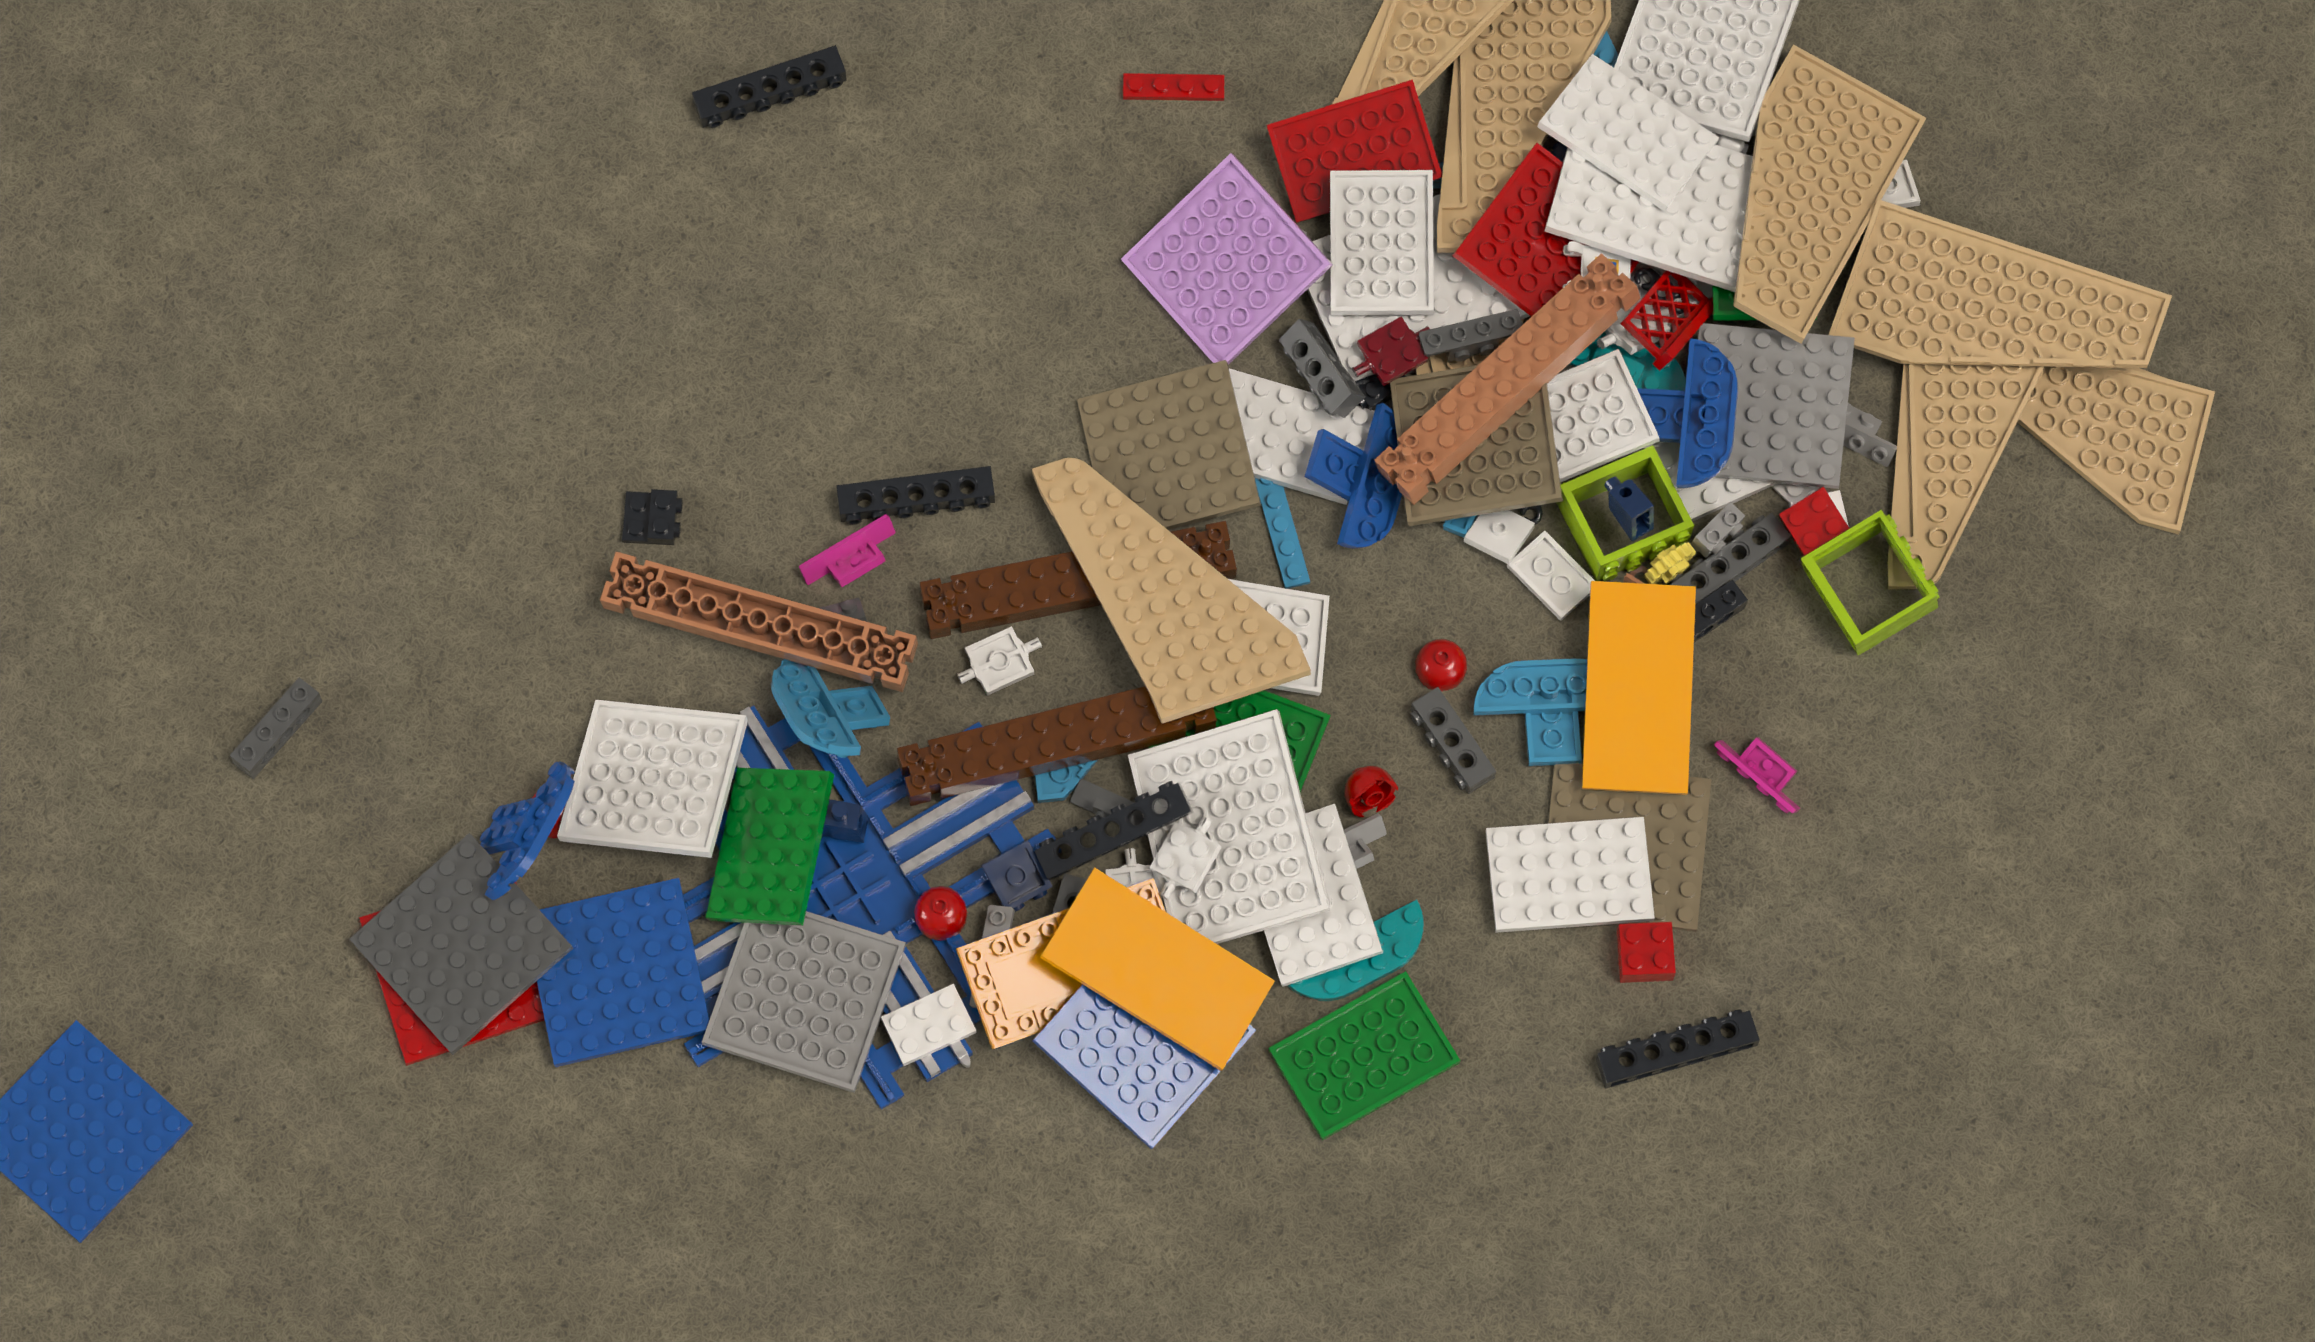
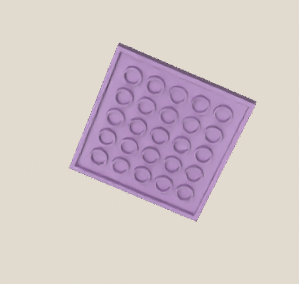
M1232 153L1121 258L1124 264L1213 363L1226 360L1228 365L1333 265Z

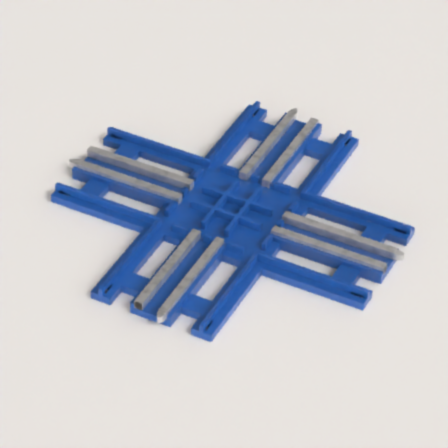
M755 706L747 707L740 711L741 715H746L748 722L732 780L736 777L737 768L794 770L783 751L801 740L793 732L786 718L768 728ZM977 722L976 724L965 729L964 731L982 727V725L980 724V722ZM808 745L823 770L834 774L833 786L843 802L861 805L869 817L864 843L825 836L821 837L806 910L808 912L903 941L907 944L923 935L916 924L914 916L917 900L923 892L930 889L923 874L990 836L1000 853L1024 841L1013 821L1034 810V805L1027 792L1023 791L1017 780L947 797L893 829L881 810L907 796L905 777H902L900 768L866 787L848 757L841 758L835 754L823 752ZM724 809L715 842L719 851L728 815L726 809ZM1046 829L1029 839V842L1035 852V850L1040 848V842L1052 837L1056 841V838L1050 833L1049 829ZM982 868L950 886V888L961 895L966 903V908L993 893L991 884ZM714 877L683 895L689 923L707 913ZM734 922L694 946L709 1019L744 923ZM960 934L942 941L931 939L966 994V997L961 1000L972 1023H977L981 1020L978 1009L970 1006L972 992L956 948L966 945ZM905 947L887 998L883 1010L884 1015L934 993L933 988L907 947ZM705 1033L699 1034L684 1043L697 1067L724 1052L710 1047L697 1055L696 1053L708 1047L702 1045ZM962 1039L914 1062L926 1082H929L959 1063L969 1068V1057L973 1055V1052L965 1039ZM892 1041L877 1050L871 1044L861 1073L862 1080L881 1110L904 1096V1093L891 1074L903 1067ZM879 1086H881V1088L883 1089V1091H884V1093L886 1094L887 1098L884 1096V1094H883V1092L881 1091V1089L879 1088Z

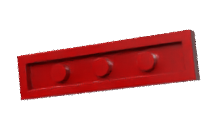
M1123 73V100L1224 101L1225 75Z

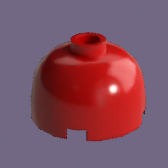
M1435 639L1426 643L1419 651L1415 661L1416 674L1420 682L1428 689L1434 690L1438 687L1441 692L1454 689L1464 680L1467 671V659L1462 648L1455 642L1447 639Z
M1378 766L1360 767L1353 771L1345 783L1344 797L1354 815L1365 817L1363 813L1377 807V813L1387 808L1395 800L1394 792L1395 789L1398 791V786L1386 770Z
M936 886L926 890L916 902L914 916L922 934L930 939L942 941L952 936L955 937L962 931L967 920V908L965 901L957 891L950 887Z

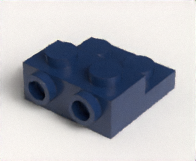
M1027 839L981 864L1000 906L1012 907L1015 912L1025 906V901L1031 898L1034 900L1042 898L1048 893L1047 889L1053 887Z

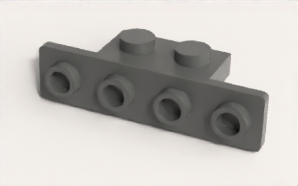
M1514 309L1421 331L1419 338L1426 357L1446 353L1448 362L1453 360L1461 362L1469 359L1470 356L1478 354L1481 356L1490 355L1498 348L1500 339L1510 337L1523 324L1519 311Z
M1080 779L1070 800L1072 804L1092 812L1096 816L1101 815L1102 818L1112 814L1110 810L1124 803L1127 807L1135 803L1084 779ZM1140 810L1134 811L1131 814L1130 820L1133 825H1139L1143 822L1144 818Z

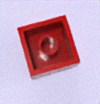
M1824 487L1778 515L1803 556L1850 529Z
M1672 922L1619 924L1616 933L1620 983L1673 981L1676 969Z

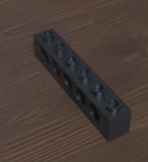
M835 45L692 92V98L702 127L716 128L722 125L723 121L731 118L733 120H740L746 117L747 113L756 110L757 112H765L771 108V105L780 102L781 104H789L795 100V97L801 95L809 97L826 87L830 89L840 87L844 81H847L846 70ZM815 71L824 72L821 76H814L812 73ZM794 78L800 80L797 84H790L788 81ZM769 86L776 88L773 92H767L764 89ZM744 94H749L752 96L748 100H743L740 98ZM720 102L728 103L724 108L716 106Z
M991 466L836 485L840 520L848 525L859 524L863 519L872 518V521H875L885 514L888 516L898 515L899 518H909L913 516V513L923 512L925 515H934L942 509L958 512L964 510L966 506L975 505V508L982 509L989 507L990 503H995ZM964 487H971L974 489V491L971 494H964L961 492V490ZM939 490H945L949 493L946 497L942 498L935 495ZM914 493H919L923 496L918 501L909 498ZM892 496L897 501L893 504H887L884 502V499ZM862 500H869L871 502L868 507L858 505Z
M1733 580L1695 604L1694 643L1745 609L1748 599Z
M1169 781L1159 786V792L1151 796L1149 792L1141 794L1134 798L1136 803L1126 807L1123 803L1110 810L1112 814L1104 818L1098 815L1087 820L1088 825L1079 830L1075 826L1062 832L1064 837L1056 841L1052 837L1040 842V848L1035 850V853L1047 879L1053 880L1064 873L1070 872L1194 813L1181 784H1174L1173 781ZM1159 799L1166 800L1168 804L1166 812L1162 814H1157L1154 810L1155 802ZM1140 810L1144 815L1143 822L1139 825H1133L1130 816L1134 811ZM1111 822H1117L1120 826L1119 833L1114 837H1110L1106 831L1108 824ZM1088 833L1094 834L1096 838L1095 845L1091 848H1086L1083 845V837ZM1065 844H1068L1072 849V854L1068 859H1062L1059 856V849Z
M1741 1009L1729 1012L1727 1017L1717 1019L1716 1016L1702 1020V1024L1696 1026L1684 1024L1677 1027V1031L1671 1033L1659 1031L1652 1034L1650 1039L1641 1041V1038H1635L1627 1041L1625 1046L1616 1048L1615 1045H1610L1600 1049V1053H1597L1596 1062L1605 1089L1756 1047L1760 1039L1750 1010L1742 1012ZM1728 1028L1733 1031L1734 1037L1725 1038L1720 1030ZM1703 1035L1708 1039L1709 1043L1707 1045H1700L1696 1042L1695 1037ZM1677 1042L1683 1046L1684 1050L1679 1053L1671 1050L1670 1044ZM1646 1050H1654L1658 1054V1058L1654 1060L1648 1059L1644 1052ZM1621 1057H1628L1632 1060L1633 1065L1629 1067L1622 1066L1619 1059Z

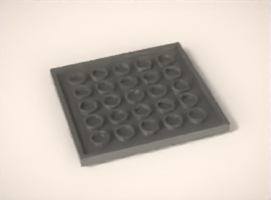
M470 833L350 938V941L452 1055L460 1050L573 949L572 945L516 883H509L508 885L511 889L495 900H491L484 895L489 887L487 886L489 878L497 872L500 866Z

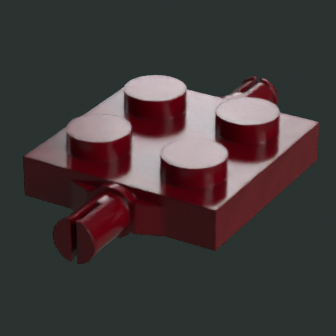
M1401 316L1359 339L1357 345L1364 355V362L1352 367L1353 373H1355L1356 377H1359L1370 370L1378 377L1382 385L1385 386L1428 362V357L1425 356L1421 348L1419 333L1430 330V328L1426 326L1414 333V331L1409 329Z

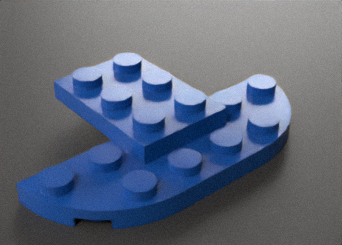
M1690 339L1685 391L1637 388L1658 433L1659 442L1680 443L1677 488H1691L1701 485L1715 477L1726 465L1733 449L1738 399V382L1732 363L1714 345L1702 340Z
M1384 403L1376 405L1364 450L1325 429L1318 430L1304 476L1349 501L1337 542L1338 545L1346 548H1363L1381 541L1394 524L1402 497L1397 484L1392 485L1380 474L1374 461L1389 446L1393 450L1398 447L1394 411Z
M555 762L548 771L549 778L538 789L535 798L499 806L492 815V824L482 833L480 845L488 854L506 851L500 858L499 863L501 865L497 872L487 882L489 887L484 895L491 900H495L511 889L508 884H513L519 877H523L535 861L564 809L575 782L571 778V775L575 773L574 770L564 762Z

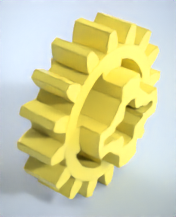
M1689 542L1678 547L1675 544L1672 545L1670 548L1659 553L1650 562L1652 567L1644 574L1645 579L1649 584H1658L1662 581L1665 584L1669 583L1677 577L1676 575L1683 574L1690 566L1688 561L1693 558L1696 551Z

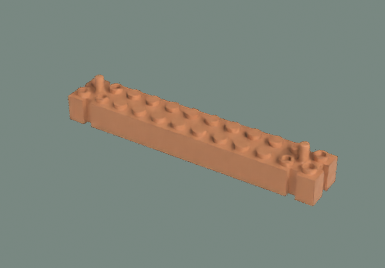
M1602 253L1587 266L1588 274L1584 278L1578 274L1397 439L1399 443L1397 448L1393 450L1389 446L1374 460L1379 473L1392 485L1396 483L1400 493L1413 505L1429 492L1427 485L1431 481L1437 485L1461 461L1471 454L1480 443L1487 439L1493 431L1495 432L1501 424L1505 423L1516 410L1518 411L1527 403L1529 398L1531 399L1538 393L1545 383L1550 382L1617 321L1616 312L1621 308L1625 312L1628 311L1641 299L1637 285L1624 273L1618 276L1616 266Z
M620 552L615 553L610 568V573L614 580L613 582L606 581L600 598L604 609L624 614L625 608L631 610L633 617L871 684L877 678L881 680L882 686L899 692L904 691L909 675L905 662H913L918 646L915 635L896 630L894 636L888 635L886 627L648 560L642 566L638 564L634 556Z

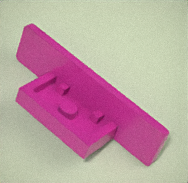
M887 514L883 515L801 564L799 569L805 583L810 585L830 573L838 584L843 587L886 561L884 555L876 545L895 534L889 516Z
M1759 737L1754 739L1741 756L1723 740H1719L1714 744L1718 749L1717 754L1727 762L1731 760L1738 766L1736 770L1746 779L1751 777L1758 783L1756 788L1764 795L1769 796L1770 794L1777 800L1776 805L1785 813H1789V811L1796 813L1799 811L1800 807L1782 792V789L1798 771Z

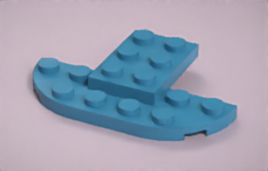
M784 659L781 661V666L776 670L774 669L771 682L772 694L791 729L804 744L823 752L835 754L841 758L860 755L861 746L852 730L889 725L890 715L873 686L829 691L814 667Z
M1587 659L1527 660L1502 665L1495 669L1481 683L1475 697L1473 715L1525 713L1529 766L1581 764L1578 711H1585Z

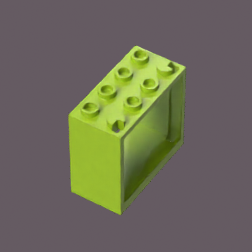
M1653 445L1561 484L1563 501L1556 503L1596 581L1602 579L1604 581L1610 579L1611 581L1618 576V572L1625 569L1628 572L1634 571L1641 566L1642 562L1648 559L1653 561L1659 553L1674 544L1678 547L1690 542L1694 524ZM1648 473L1675 526L1604 556L1577 503L1607 491L1604 484L1612 477L1616 476L1623 483L1628 479L1633 480Z
M1882 510L1801 558L1803 570L1857 655L1871 649L1937 609V599L1940 598L1938 595L1939 591L1932 579L1926 580L1925 569L1917 557L1914 559L1911 557V547L1904 536L1899 538L1897 535L1898 531L1895 521L1890 515L1885 516ZM1882 533L1923 598L1862 635L1820 569L1877 534Z

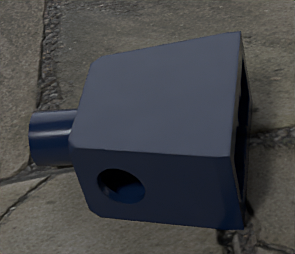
M1616 476L1607 480L1604 487L1608 491L1609 509L1630 540L1633 542L1653 530L1654 505L1631 479L1621 483Z
M829 799L822 836L864 843L869 817L859 804Z

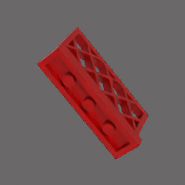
M1666 270L1620 324L1656 358L1652 364L1660 371L1679 353L1713 313V296L1708 299L1686 276ZM1669 275L1678 281V286L1670 285ZM1657 290L1665 291L1666 300H1658ZM1672 292L1680 293L1682 302H1674ZM1687 294L1692 295L1699 303L1690 304ZM1644 304L1653 305L1654 315L1646 314ZM1660 306L1668 307L1670 316H1662ZM1675 308L1683 309L1685 318H1678ZM1632 318L1640 319L1642 329L1637 328L1630 320ZM1648 320L1656 321L1658 331L1649 330ZM1663 322L1671 323L1673 332H1665ZM1651 336L1659 337L1660 349L1652 342Z

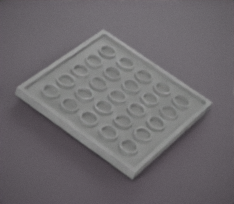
M1703 323L1699 328L1698 340L1714 345L1726 356L1734 367L1738 382L1733 449L1726 465L1715 477L1839 489L1855 338L1807 333L1802 344L1777 330Z
M806 911L803 926L744 923L705 1031L702 1045L855 1093L905 950L906 942Z

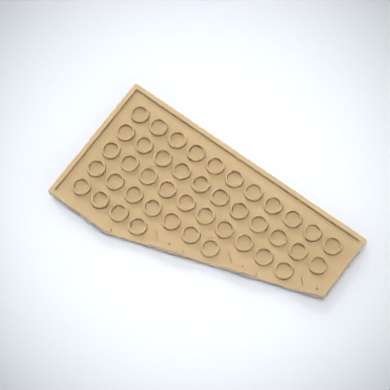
M1793 44L1764 96L1758 116L1733 306L1802 344L1868 225L1877 199L1881 200L1926 117Z
M1877 199L1829 335L1854 337L1855 349L1900 364L2147 368L2172 295Z

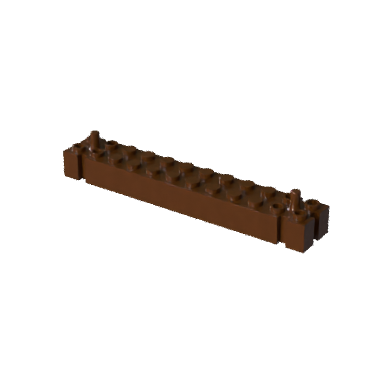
M1226 521L1206 524L1205 531L1196 533L1195 527L1171 531L1173 535L1227 579L1236 578L1237 567L1233 550H1228L1230 548V537ZM1073 551L950 576L951 582L941 584L940 578L920 582L924 611L928 610L926 611V619L931 639L951 636V629L960 627L961 633L1101 605Z
M1146 686L931 739L928 740V747L919 749L918 743L897 748V760L902 777H905V789L910 806L930 802L932 794L940 793L942 799L1185 738L1186 731L1193 729L1194 733L1198 734L1216 728L1217 719L1214 709L1211 707L1162 724Z

